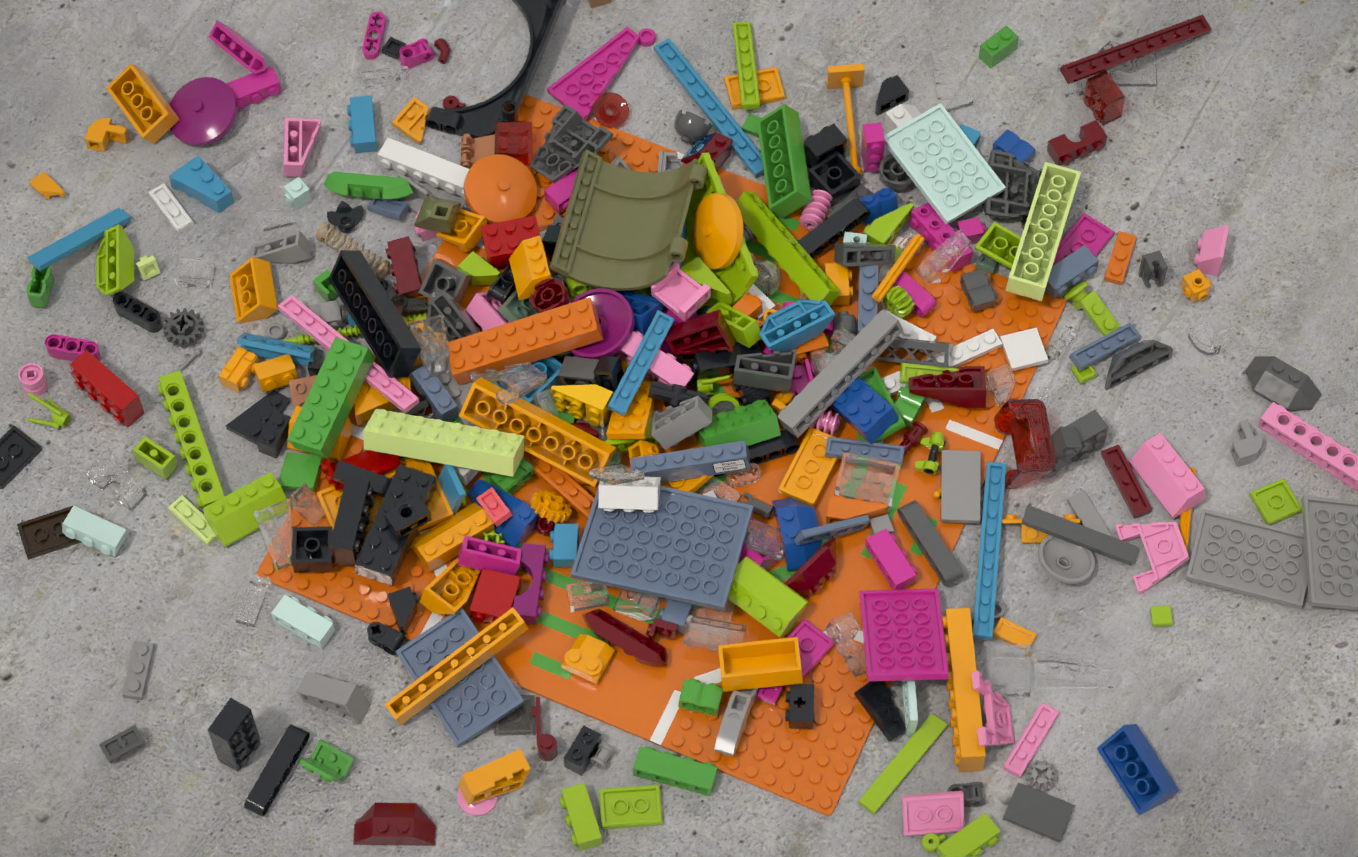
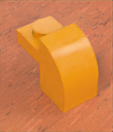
M102 118L90 125L84 139L87 149L105 152L109 140L127 144L129 136L126 128L121 125L114 126L111 118Z

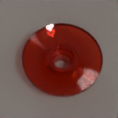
M608 92L600 95L595 100L593 114L601 125L615 128L627 120L629 107L622 96ZM607 110H611L613 114L609 115Z

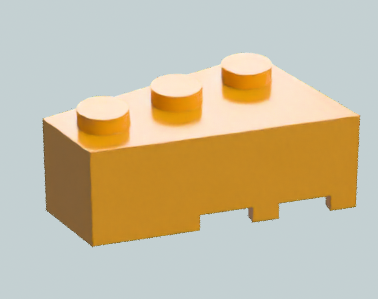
M520 748L473 771L465 772L458 786L467 805H471L521 789L531 768Z

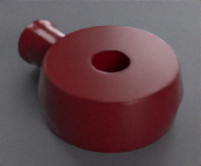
M452 95L445 97L442 104L444 109L465 107V103H460L458 98Z

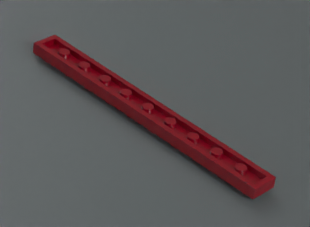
M1200 15L1065 64L1059 70L1067 84H1071L1209 33L1212 29L1204 15Z

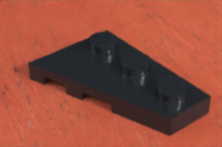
M870 681L854 693L889 742L906 730L899 710L893 704L892 692L890 688H887L885 681Z

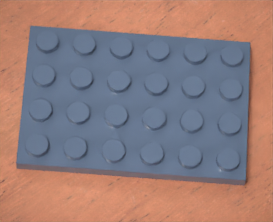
M461 608L455 614L447 616L396 650V653L414 681H416L479 632L463 608ZM492 656L431 702L430 705L459 748L525 704V701L495 656Z

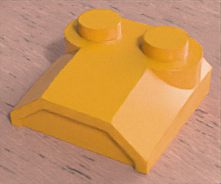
M460 209L450 234L438 232L436 236L457 245L461 251L467 252L472 250L481 239V226L487 225V220L484 216Z
M579 634L571 649L566 652L561 668L598 684L615 650L599 639L590 635Z

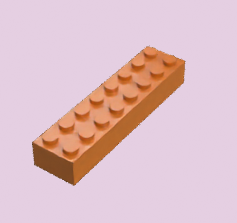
M588 297L447 342L446 348L452 376L458 385L475 381L480 377H488L603 340L596 306L591 298Z

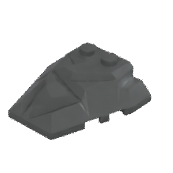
M565 104L554 116L551 122L553 127L550 133L546 132L544 136L546 141L543 146L538 148L530 168L555 183L579 166L582 154L586 149L596 154L603 149L614 135L602 126L597 128L585 121L576 110Z
M991 150L988 165L1002 181L1006 189L993 198L987 197L985 203L982 204L985 215L998 218L1028 216L1043 169L1036 170L1030 167L1031 163L1027 161L1022 163L1014 159L1015 155L1011 153Z

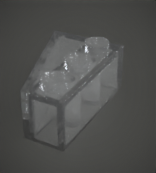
M444 314L408 323L410 331L421 347L418 357L430 377L449 373L450 355Z
M287 499L253 512L276 571L292 565L293 507L291 500Z

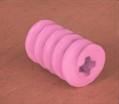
M811 191L812 201L807 203L802 211L799 222L809 231L820 225L826 218L825 214L828 213V208L831 205L830 201L833 199L826 191Z
M829 410L827 414L824 411L810 427L814 428L817 425V430L821 431L824 428V433L828 434L831 431V436H835L841 422L839 413L832 417V410Z

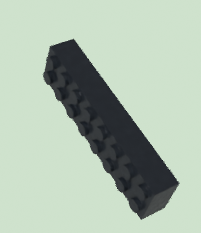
M341 250L328 280L388 378L409 377L421 351L419 343L362 252L359 250Z

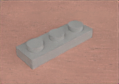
M134 641L122 693L123 698L143 700L155 648L154 643Z

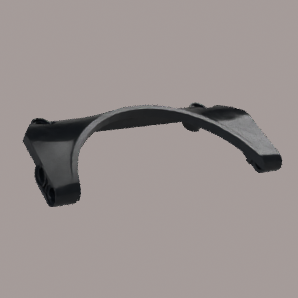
M512 0L522 12L530 33L529 52L521 71L506 88L483 102L455 109L432 107L426 119V125L431 129L459 136L470 134L474 139L499 133L503 129V122L515 123L518 120L520 109L561 9L566 4V0Z

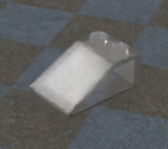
M1109 41L1098 52L1107 50L1120 44ZM1153 53L1099 73L1100 83L1115 87H1156L1158 85L1156 54Z

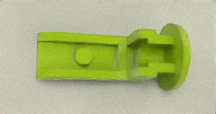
M1086 281L1081 282L1065 294V300L1071 299L1072 305L1076 310L1082 308L1103 336L1121 327L1094 290L1087 293L1084 288L1088 283Z

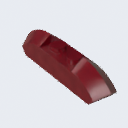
M601 609L582 614L589 629L601 640L605 638L608 643L620 647L628 655L635 656L636 661L644 665L653 667L667 666L668 654L663 646Z

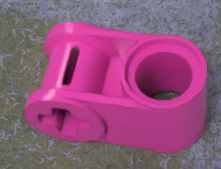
M422 38L400 49V64L403 68L411 69L422 63L429 62L435 57V52L430 49L428 40Z

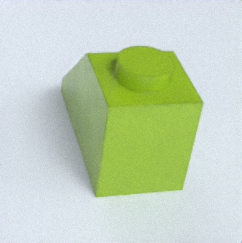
M475 252L469 254L458 265V268L473 275L469 283L472 286L492 285L501 275V272Z

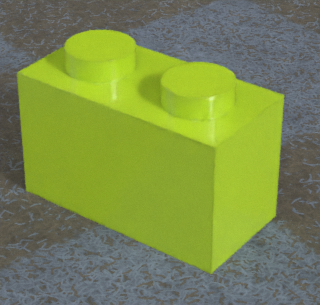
M146 436L133 449L136 461L165 480L178 467L175 455Z

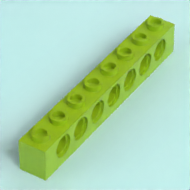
M179 370L158 377L160 384L157 387L160 396H165L166 400L163 401L166 412L170 411L171 416L168 417L171 428L175 427L177 432H174L177 443L181 442L182 448H179L182 459H187L188 464H185L188 475L192 474L193 480L190 482L193 491H198L199 496L196 497L199 508H204L223 498L224 493L182 373ZM201 472H205L202 476L198 475ZM211 488L210 491L204 492L205 489Z

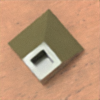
M426 195L414 226L450 234L462 204L461 202Z

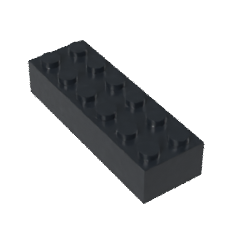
M399 464L355 561L356 574L390 586L394 585L418 529L397 540L386 524L384 514L391 507H397L408 497H414L417 494L428 508L437 488L435 476ZM405 514V515H403V517H405V518H408V517L411 516L410 514Z

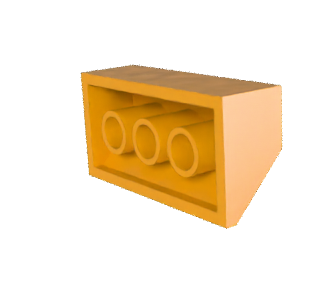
M472 503L454 514L453 517L414 538L410 547L430 573L458 556L464 536L485 540L484 533H491L492 530L495 533L494 522L482 507Z

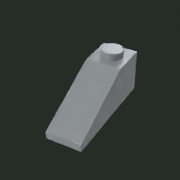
M297 231L252 245L251 257L268 262L295 263L310 258L312 244L301 231Z

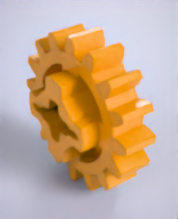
M547 490L535 492L530 501V504H532L531 508L536 509V514L556 524L558 521L562 524L564 521L567 522L572 512L570 509L571 505L566 504L567 501L560 495L556 496L554 492L551 493Z

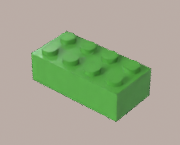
M757 400L752 404L738 406L728 412H720L716 416H712V423L708 427L695 432L700 447L746 441L747 446L781 435L777 415L766 400Z

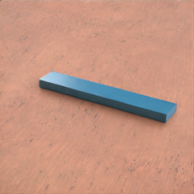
M117 208L30 255L28 261L41 271L103 237L105 230L118 224L123 226L131 222L130 216L120 208Z
M659 310L656 312L607 406L608 409L625 416L674 318Z

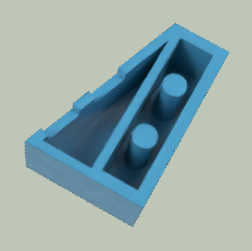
M199 155L169 175L172 188L183 191L187 196L196 198L200 203L219 213L234 203L232 191Z

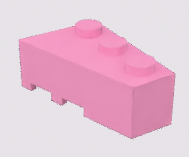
M285 118L283 176H302L319 136L321 119Z

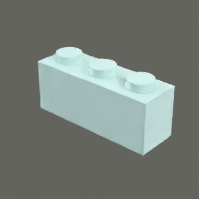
M76 506L72 507L62 526V533L68 538H75L88 547L97 548L103 554H110L114 557L126 539L125 528Z
M284 595L271 612L274 622L321 650L335 632L333 621L329 617L320 616L315 609L310 606H303L295 597L290 598Z

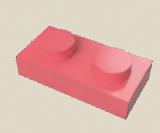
M492 487L476 498L496 526H499L513 516Z

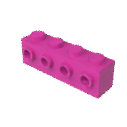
M929 202L911 210L909 218L910 227L924 237V242L931 247L934 254L939 256L946 267L954 272L971 263L973 251L949 224L943 222Z

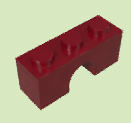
M1097 120L1080 127L1079 138L1081 141L1079 142L1070 141L1065 134L1048 140L1047 152L1056 165H1068L1073 160L1084 158L1089 153L1100 151L1106 146L1107 135Z

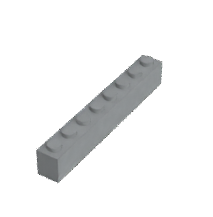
M884 309L875 315L872 321L862 328L859 334L794 397L793 401L781 410L777 418L782 427L798 438L904 331L899 320Z

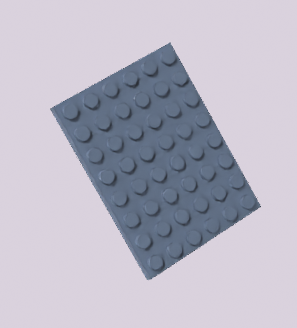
M598 486L570 574L571 578L725 611L754 511V505L660 486L659 507L654 512L647 513L639 509H635L633 512H625L623 509L604 511L603 508H599Z

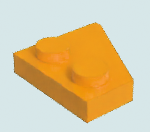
M413 97L392 121V126L420 145L429 107Z

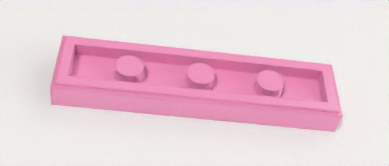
M1041 703L1005 762L1004 770L1018 778L1022 777L1058 717L1059 711Z

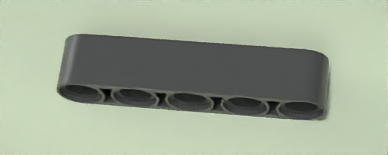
M914 500L898 508L897 512L901 521L942 584L947 586L963 578L960 566L918 502Z

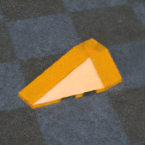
M457 558L424 589L420 603L434 614H455L466 604L481 570L457 565Z

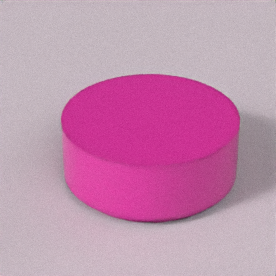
M645 28L639 31V44L641 46L650 47L655 43L656 34L653 30Z

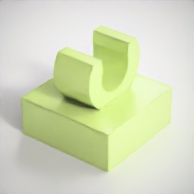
M145 255L139 258L140 261L136 265L143 281L160 274L154 256L147 258Z

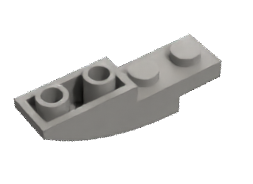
M759 688L733 690L719 729L714 748L715 752L734 756Z

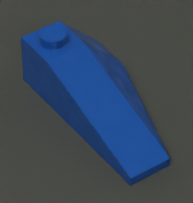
M478 479L468 490L467 495L473 503L482 507L476 498L491 487L495 490L513 515L499 526L494 524L495 532L497 535L502 534V540L505 544L518 548L537 526L539 514H536L535 509H532L525 502Z

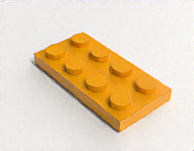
M645 381L641 383L625 416L612 411L606 433L607 439L646 438L655 401L654 398L648 397L651 382Z
M812 427L809 428L778 488V493L814 507L838 458L825 457L827 439L834 436Z

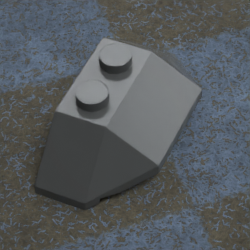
M444 289L428 301L427 328L432 334H441L450 342L482 332L458 301Z
M1144 340L1140 343H1133L1124 351H1117L1112 356L1104 388L1107 391L1171 359L1173 348L1156 340Z
M1255 356L1245 371L1253 392L1277 405H1282L1287 411L1312 410L1322 395L1308 375L1275 356Z

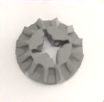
M1036 760L1034 763L1029 764L1025 778L1031 788L1047 791L1055 786L1058 775L1053 764L1048 763L1046 760ZM1037 771H1039V772H1041V773H1042L1043 771H1044V772L1047 771L1046 774H1045V777H1046V778L1041 777V778H1038V779H1037V777H1038V772H1037Z

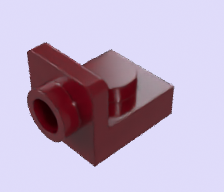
M655 618L653 624H649L646 635L653 641L656 634L665 639H676L678 625Z

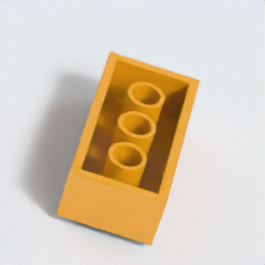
M132 63L106 87L141 137L153 144L180 120L144 70Z

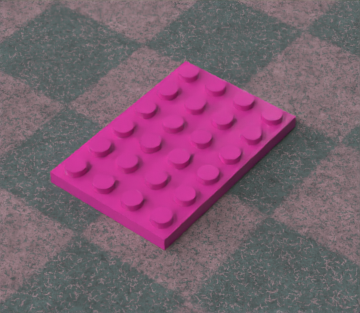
M939 590L860 591L859 598L867 681L948 679L949 673Z

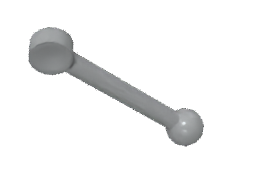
M196 348L194 353L177 370L172 372L182 371L196 356L201 354V350Z

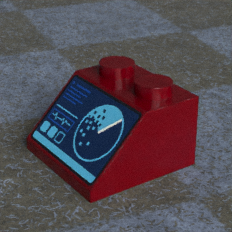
M718 132L707 135L702 140L694 143L683 156L681 162L688 164L695 158L699 159L702 153H709L714 161L715 169L718 171L731 156L733 139Z

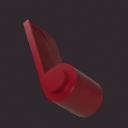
M536 697V706L531 705V715L536 717L537 751L541 760L549 762L557 756V742L554 736L541 734L540 697Z

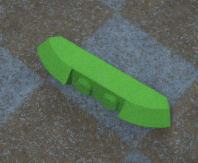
M333 172L327 176L324 185L329 190L350 197L398 200L413 194L408 181L405 178Z

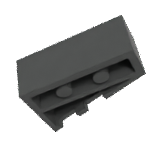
M791 349V352L784 353L773 351V354L762 355V353L737 355L733 384L790 393L796 367L797 349Z

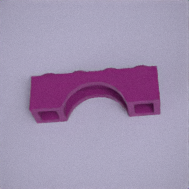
M522 543L520 568L527 572L533 581L525 593L514 597L513 608L525 624L537 625V618H541L542 606H539L540 600L544 599L542 582H546L547 571L544 568L545 564H549V553H546V545Z

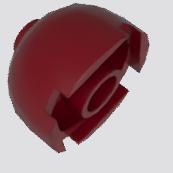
M553 278L538 283L534 287L533 295L531 293L530 303L538 313L569 304L568 290L561 281H556Z

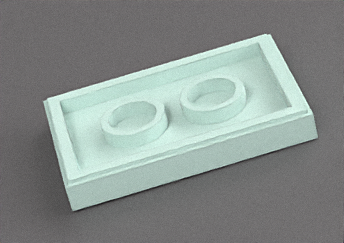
M902 680L906 735L913 736L918 723L915 680Z

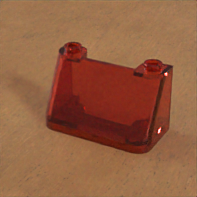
M1039 399L1007 400L995 415L994 422L999 433L1012 436L1017 469L1006 473L1005 486L1006 489H1016L1050 473L1054 469L1056 462L1045 404Z

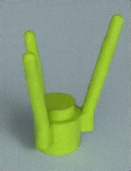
M732 375L697 380L698 391L713 394L710 393V391H714L713 382L730 379Z
M28 393L29 397L53 412L51 415L53 422L34 418H27V421L52 426L56 429H59L60 426L64 428L68 425L71 419L69 412L63 410L49 398L46 399L48 402L46 403L32 393Z

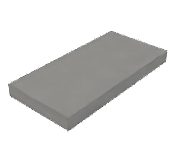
M942 450L941 522L980 524L981 451Z

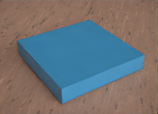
M445 464L438 477V481L454 515L457 513L466 493L454 466Z

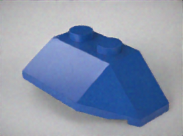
M793 498L773 500L772 505L774 507L787 571L798 570L822 545V540L802 545H796L794 540L801 530L818 527L815 509Z

